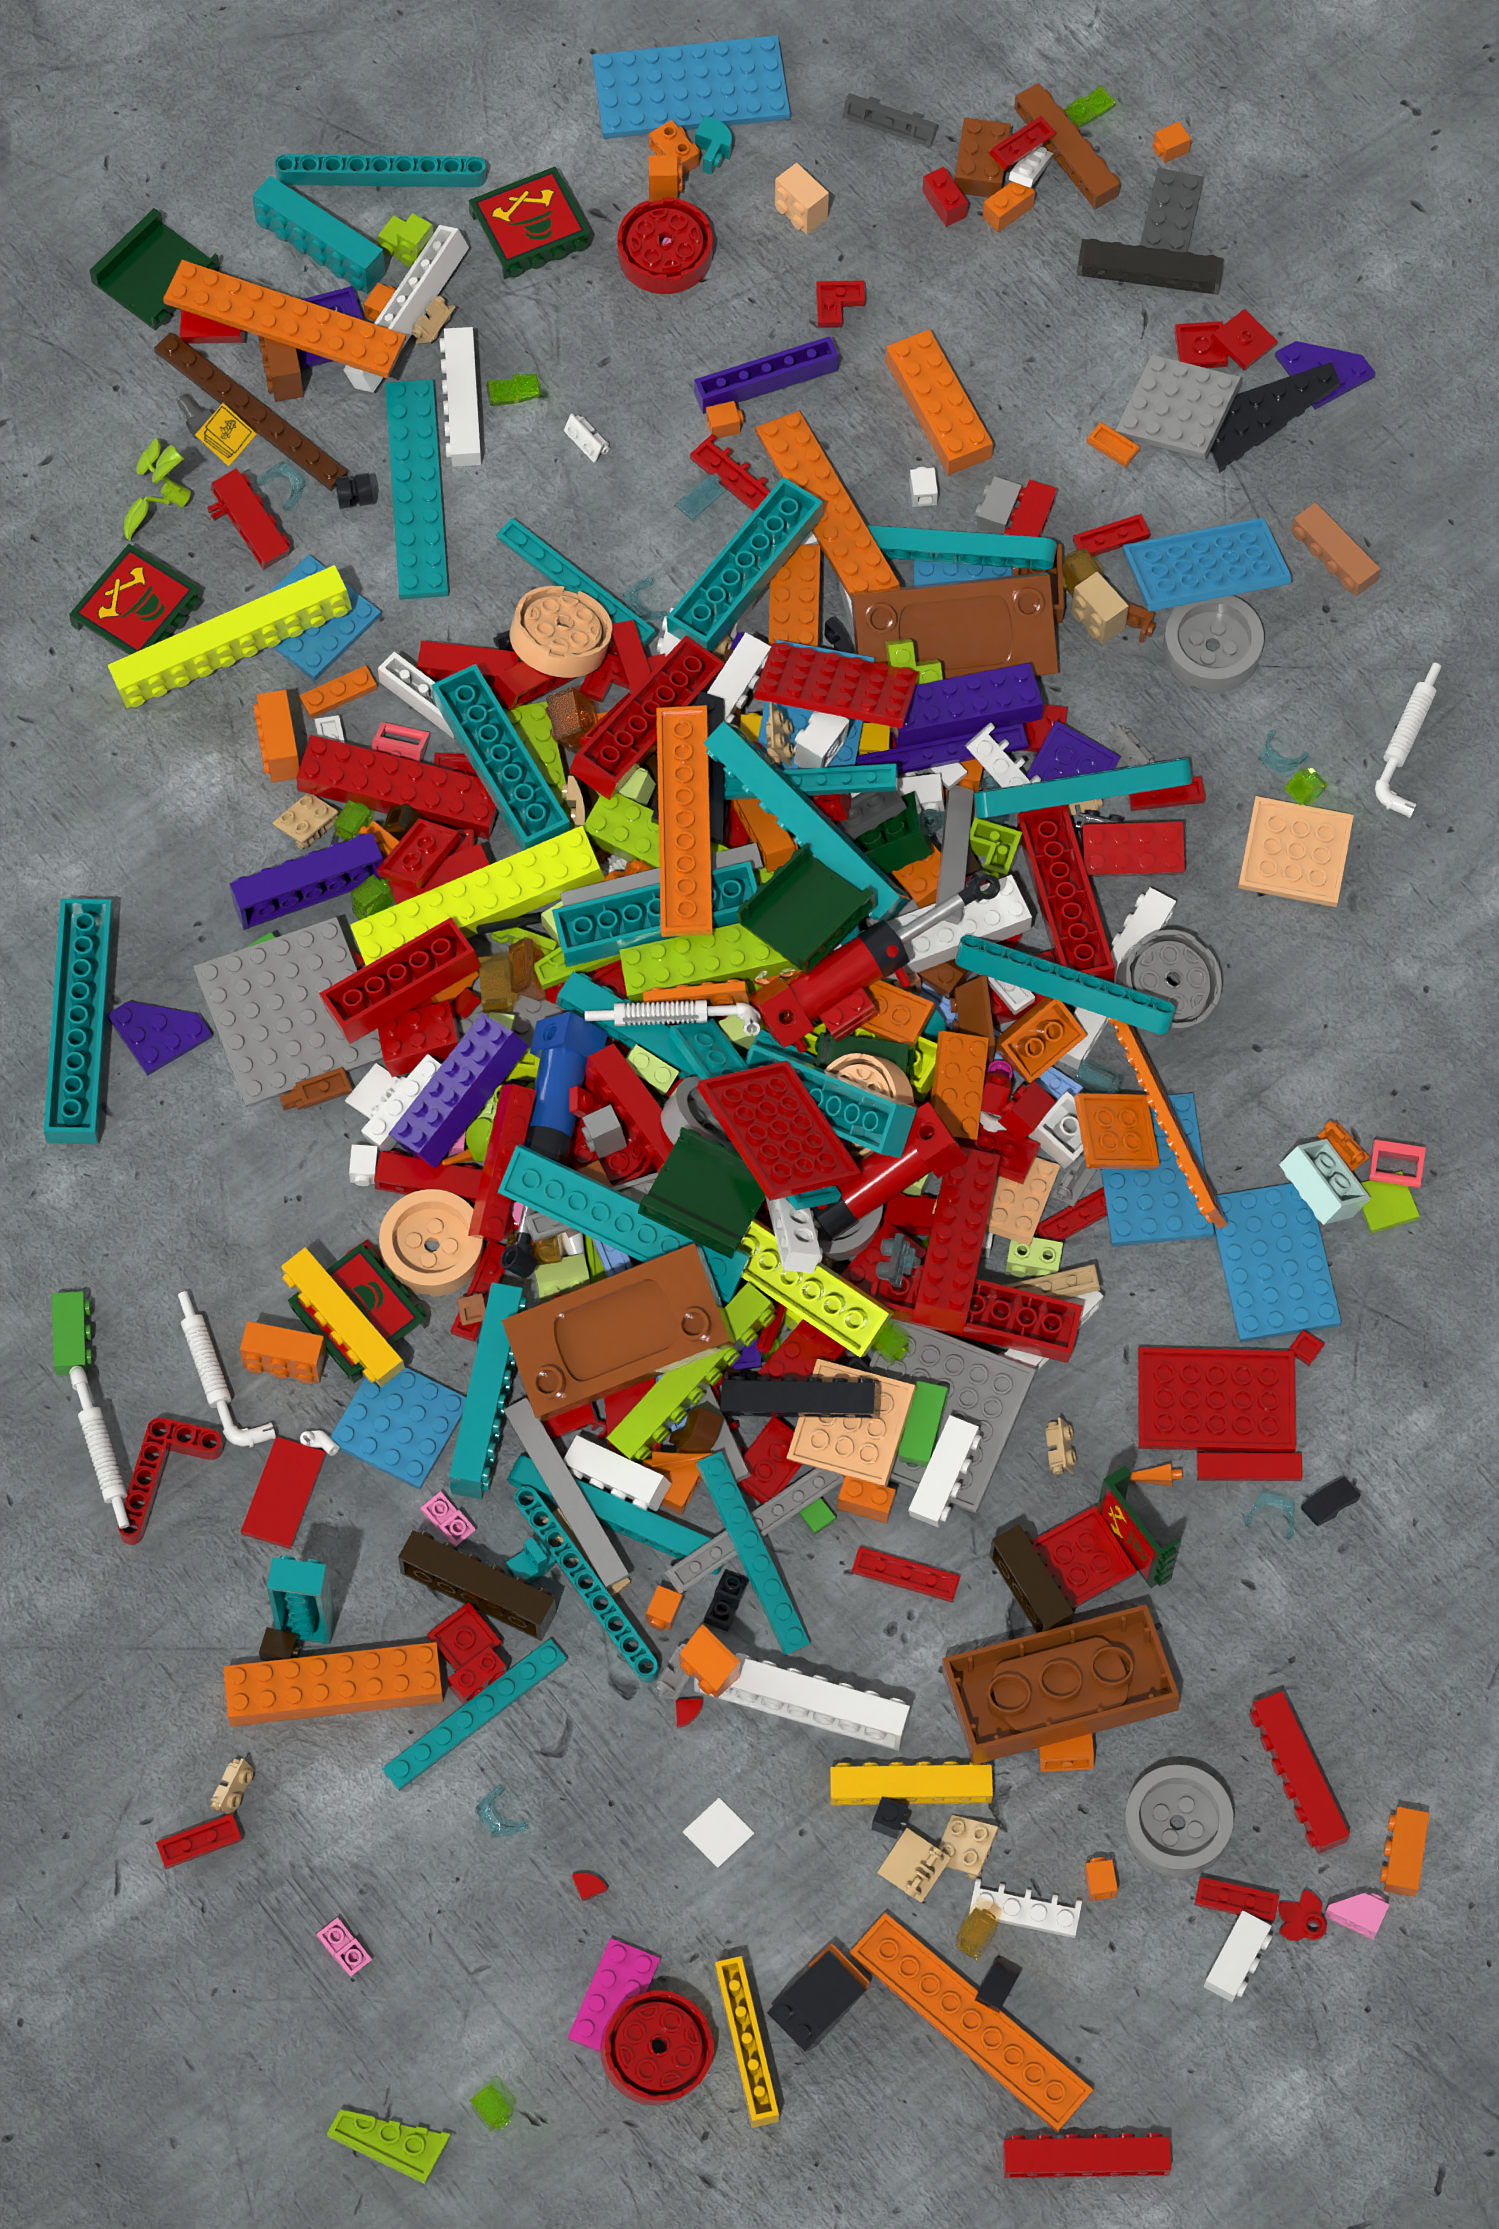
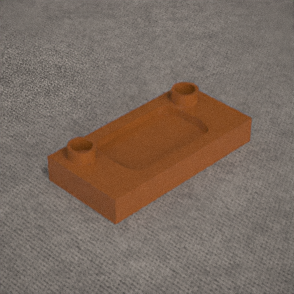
M1046 572L850 593L856 654L874 657V663L882 662L888 665L885 641L910 638L913 642L915 662L938 659L941 663L943 680L1030 663L1034 676L1058 673L1050 575Z
M695 1243L501 1320L534 1416L541 1421H546L736 1345L703 1250Z
M1147 1604L942 1658V1673L973 1765L1179 1710V1693Z

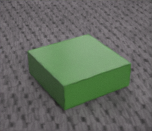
M821 1498L799 1512V1516L814 1535L836 1521V1517Z

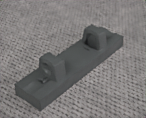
M849 93L846 97L842 117L927 147L932 145L937 123L922 119V114L913 112L911 115L879 104V99L871 96L869 99H865Z

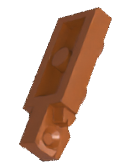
M344 1067L295 1083L296 1086H294V1089H291L290 1093L280 1096V1102L283 1110L295 1107L298 1110L306 1109L350 1094L352 1087Z

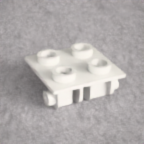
M376 1063L346 1098L345 1102L371 1119L406 1078L403 1076L400 1079L396 1076L391 1077L387 1070Z

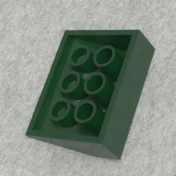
M915 791L901 796L907 808L901 811L899 815L887 819L875 829L868 830L852 841L884 874L901 870L906 865L922 861L933 854L931 840Z

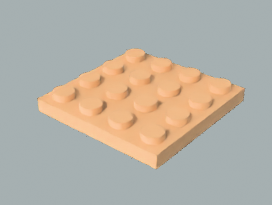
M1256 796L1238 889L1337 907L1354 815Z
M1036 1157L1024 1184L996 1175L985 1231L1030 1246L1059 1173L1060 1165ZM937 1200L935 1202L932 1214H934Z
M817 1359L812 1377L821 1378L822 1382H832L833 1378L848 1379V1382H858L859 1378L873 1379V1383L881 1387L879 1419L799 1417L787 1459L887 1487L917 1386Z

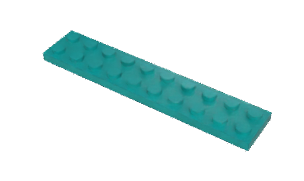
M433 379L385 382L399 600L448 596Z
M707 1019V1023L690 1022L688 1024L670 1026L668 1035L701 1080L749 1070L747 1064L714 1019ZM830 1186L786 1198L795 1210H801L839 1202L842 1194L836 1186Z
M520 1144L515 1147L498 1193L644 1263L695 1243L703 1250L719 1298L727 1303L733 1299L751 1257V1254L737 1249L734 1257L730 1259L638 1214L640 1201Z

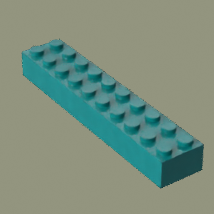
M723 721L703 742L708 748L706 753L716 762L719 761L724 764L723 770L731 778L741 781L743 783L741 788L751 797L755 796L760 800L758 805L766 813L776 816L778 818L776 823L786 832L790 831L796 836L794 841L801 848L806 843L809 844L814 858L857 890L862 892L867 887L874 892L876 907L868 914L872 919L890 921L911 900L736 725Z
M61 898L43 1131L47 1143L98 1144L114 921L111 899Z

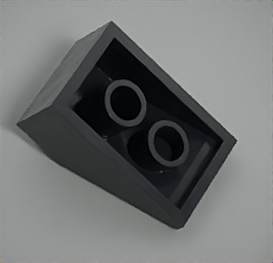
M829 1950L778 1999L767 2014L806 2052L818 2046L868 1989Z

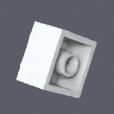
M814 711L808 721L810 725L806 730L801 729L794 742L797 744L793 750V753H795L794 764L802 769L827 768L846 742L850 720L845 717Z
M1067 1091L1056 1100L1037 1128L1028 1135L1032 1140L1041 1143L1040 1147L1064 1169L1083 1151L1075 1100Z

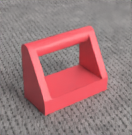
M381 722L372 741V750L422 763L429 742L430 732ZM386 732L421 741L419 745L384 738Z
M1374 1140L1371 1149L1369 1180L1420 1188L1426 1147ZM1378 1156L1416 1162L1415 1177L1376 1171Z

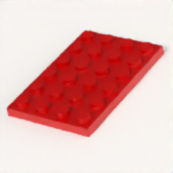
M773 643L755 689L754 699L902 729L918 681L919 672L907 667L888 666L882 662H868L857 657H843L832 652L823 653L811 648L793 647L787 643Z
M788 1061L704 1079L698 1082V1091L769 1201L859 1180L861 1171Z
M1138 1347V1449L1295 1453L1294 1351Z

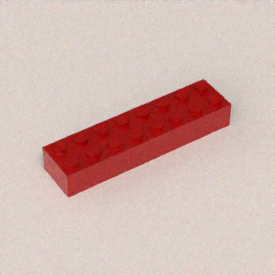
M685 635L577 752L569 772L610 800L656 750L657 708L694 706L699 692L707 693L726 663Z
M314 735L309 737L296 777L297 791L385 814H388L390 807L408 804L427 817L429 822L450 829L474 830L475 837L487 840L490 839L498 813L497 807L478 777Z
M1060 805L1017 814V831L1022 832L1021 846L1056 964L1114 983V963L1067 806Z
M960 1146L968 1159L942 1176L911 1322L963 1333L969 1312L1000 1155Z
M886 1221L868 1247L856 1256L840 1276L870 1296L880 1255L924 1265L926 1250ZM803 1319L758 1371L757 1377L772 1378L771 1381H781L782 1377L797 1378V1381L807 1382V1378L812 1377L817 1359L840 1365L851 1351Z
M883 1255L879 1256L870 1296L894 1312L890 1319L1065 1363L1069 1362L1083 1305L975 1279L963 1333L919 1324L911 1321L923 1265Z

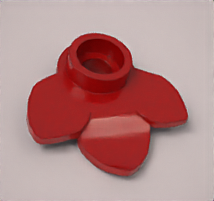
M1304 1890L1299 1903L1280 1902L1278 1904L1279 1915L1283 1922L1286 1923L1279 1931L1284 1938L1290 1941H1299L1303 1938L1318 1940L1324 1936L1327 1930V1923L1321 1916L1322 1904L1312 1892ZM1310 1923H1314L1317 1925L1318 1929L1316 1931H1311L1308 1928V1925Z

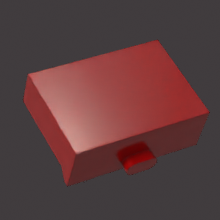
M181 309L179 337L185 344L244 342V330Z

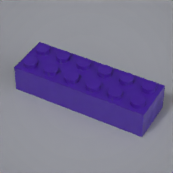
M1026 663L916 685L903 728L891 726L890 728L896 747L899 748L980 732L989 723H992L995 728L1041 720L1043 701L1031 665Z
M359 834L347 842H337L319 852L312 851L307 853L305 857L296 860H286L280 866L264 868L252 876L237 878L234 882L230 883L233 905L243 930L385 880V878L379 877L377 868L383 862V858L373 834Z
M481 1013L388 1135L405 1150L433 1168H436L529 1046L513 1031Z

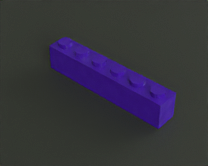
M825 337L694 379V395L702 414L706 413V407L731 401L738 403L838 371V353L831 337Z

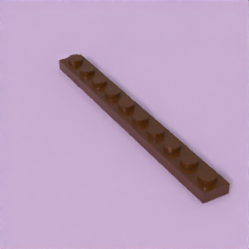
M172 332L154 347L156 354L218 403H224L251 429L330 491L336 488L335 477L348 476L347 470Z

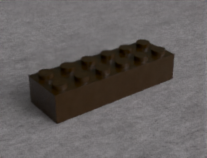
M412 1530L398 1556L400 1573L465 1605L469 1602L475 1610L540 1641L543 1640L556 1615L555 1598L552 1597L553 1594L544 1588L535 1589L529 1586V1582L521 1577L515 1576V1578H512L496 1565L487 1566L481 1563L482 1560L473 1554L464 1555L458 1552V1548L450 1543L444 1542V1544H441L425 1531L418 1533Z

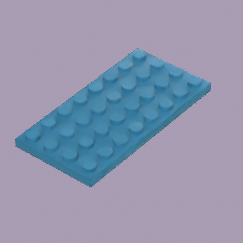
M778 35L592 54L603 139L649 134L671 120L684 130L698 129L704 115L721 121L726 126L790 119Z

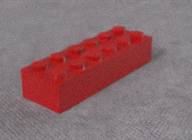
M450 917L320 992L319 995L326 1011L347 1042L351 1044L480 969L481 966L474 949Z

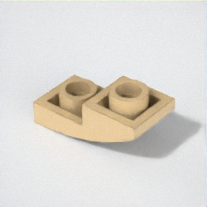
M568 776V784L563 783L562 798L567 800L568 807H576L571 809V823H575V828H578L585 824L586 813L579 786L573 776Z

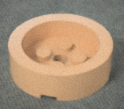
M545 586L531 590L518 602L510 627V642L516 654L532 668L556 677H580L593 672L602 664L611 639L612 622L603 606L589 595L578 591V594L565 591L563 586Z
M860 1053L848 1054L836 1059L825 1069L828 1072L903 1103H914L913 1092L908 1078L895 1063L885 1058ZM838 1136L839 1139L848 1142L846 1150L853 1158L863 1159L873 1152L868 1148Z
M426 1189L406 1195L389 1209L380 1227L379 1244L383 1265L392 1272L395 1277L393 1281L398 1286L403 1285L408 1292L413 1294L419 1293L436 1297L457 1291L474 1277L483 1256L484 1243L482 1239L468 1236L474 1209L464 1199L447 1191ZM428 1241H434L439 1243V1248L434 1252H429L425 1249V1245Z

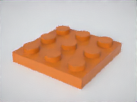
M1078 1093L1074 1097L1087 1168L1156 1169L1160 1166L1149 1104L1145 1095Z

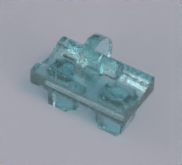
M896 1233L895 1239H882L881 1253L884 1256H891L890 1263L878 1262L875 1271L878 1278L890 1281L893 1287H901L903 1274L910 1275L912 1268H919L921 1265V1260L915 1257L916 1249L909 1248L910 1243L904 1240V1234Z

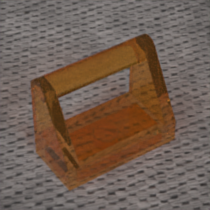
M524 937L509 946L511 992L537 1001H545L546 989L542 990L534 968V964L544 958V953L533 939Z

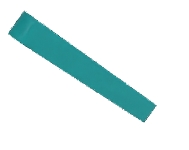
M282 154L275 159L276 178L284 185L480 187L484 185L487 179L485 161L477 156Z
M866 525L885 559L1049 570L1053 568L1057 548L1056 541L1043 537Z
M1189 758L979 791L973 794L977 818H986L1192 784Z
M965 935L960 938L955 962L964 969L1153 1033L1167 1034L1170 1031L1175 1006L1168 1001L975 936Z
M518 1456L507 1481L518 1489L523 1486L532 1487L541 1499L557 1505L532 1460L525 1456ZM573 1478L598 1522L606 1528L681 1561L712 1540L709 1537L650 1511L642 1510L632 1503L621 1500L616 1496ZM723 1565L711 1572V1574L718 1575Z
M529 1486L519 1488L514 1495V1501L529 1526L552 1554L559 1568L636 1676L645 1683L655 1681L660 1674V1668L653 1654L538 1493ZM532 1496L534 1500L530 1505L524 1506L521 1504V1500L524 1497ZM545 1516L549 1518L545 1526L539 1527L535 1524L536 1520L540 1517ZM556 1537L564 1539L563 1544L559 1547H552L550 1545L551 1541ZM570 1558L578 1559V1564L574 1568H567L565 1563ZM585 1579L593 1580V1585L589 1589L580 1588V1584ZM600 1600L608 1601V1606L604 1610L595 1609V1605ZM615 1621L623 1622V1627L619 1631L610 1630V1626ZM630 1642L639 1644L638 1649L632 1653L625 1651L626 1645ZM645 1663L654 1665L653 1670L648 1674L640 1672L641 1666Z

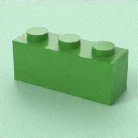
M83 1291L52 1293L53 1359L56 1375H70L69 1372L74 1366L82 1367L87 1374L88 1364H92V1351L87 1349V1340H91V1325H86V1316H91L90 1300H85Z
M917 1381V1390L897 1453H899L900 1462L927 1468L936 1448L949 1393L947 1387Z

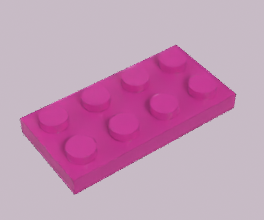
M610 1938L570 2030L568 2040L600 2053L601 2037L608 2020L628 1999L648 1992L661 1961L660 1958Z

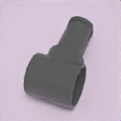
M183 394L177 399V404L186 415V425L195 439H198L195 434L212 416V413L208 409L203 411L201 407H197L188 394Z

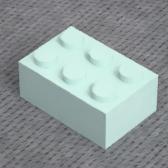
M1327 1139L1297 1146L1279 1164L1285 1172L1287 1179L1294 1184L1301 1198L1307 1202L1313 1210L1315 1217L1323 1225L1354 1217L1371 1199Z

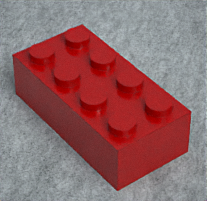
M1183 822L1088 824L1080 827L1081 856L1088 877L1182 875L1185 872Z

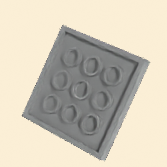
M1152 354L1115 431L1129 440L1206 459L1242 383L1241 377Z

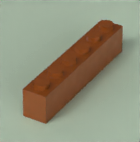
M1037 83L1015 96L1014 109L1026 124L1042 116L1056 132L1054 138L1043 146L1047 151L1053 153L1052 157L1095 210L1118 197L1119 178L1115 173L1109 171L1104 159L1101 156H1097L1093 151L1091 143L1087 139L1084 140L1076 124L1068 120L1063 108L1055 104L1047 89H1043Z

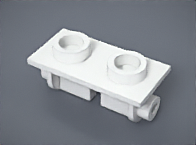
M570 414L564 432L593 463H596L600 453L605 455L609 452V443L599 433L592 435L595 429L586 421L585 417Z

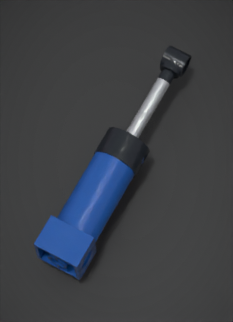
M571 1011L538 1020L536 1023L530 1053L540 1058L533 1088V1090H536L524 1142L525 1147L566 1167L577 1117L569 1112V1089L576 1086L583 1089L587 1059L590 1055L604 1049L608 1033ZM525 1205L523 1206L516 1241L504 1250L500 1260L501 1266L521 1278L529 1277L537 1265V1258L532 1254L533 1248L530 1246L532 1237L524 1219L526 1216L538 1212Z

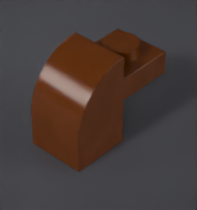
M702 1408L689 1410L684 1429L671 1432L669 1443L676 1445L677 1450L687 1454L708 1453L717 1439L723 1417Z

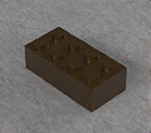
M1019 1524L992 1539L989 1555L1036 1633L1072 1624L1073 1611H1075L1072 1601L1069 1597L1064 1598L1059 1590L1061 1589L1059 1580L1054 1574L1050 1575L1046 1568L1048 1564L1041 1552H1036L1032 1546L1034 1544L1032 1536L1027 1530L1023 1531Z

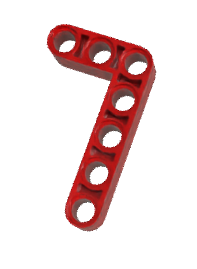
M159 1417L149 1422L124 1502L130 1526H136L137 1530L132 1534H127L124 1532L126 1528L120 1529L118 1525L119 1533L124 1543L135 1545L142 1541L169 1451L207 1460L218 1459L223 1453V1443L217 1431ZM159 1429H164L167 1431L166 1434H164L161 1437H157L154 1435L155 1431ZM184 1435H189L192 1437L191 1440L186 1443L179 1441V1439ZM209 1441L217 1442L214 1448L204 1447ZM149 1454H159V1457L154 1461L146 1459ZM145 1477H149L152 1479V1481L147 1485H142L139 1483L140 1480ZM142 1501L145 1503L141 1509L132 1508L135 1502Z

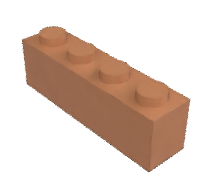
M1316 502L1293 519L1291 530L1294 537L1298 541H1302L1308 547L1310 553L1325 564V568L1330 574H1335L1347 591H1351L1357 597L1378 581L1381 568Z

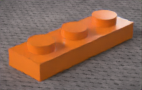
M365 665L299 695V698L309 718L312 719L377 690V684Z

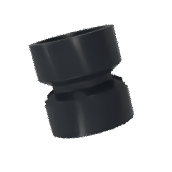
M369 473L356 474L354 479H351L349 476L335 477L339 509L353 507L355 503H358L360 506L373 504Z

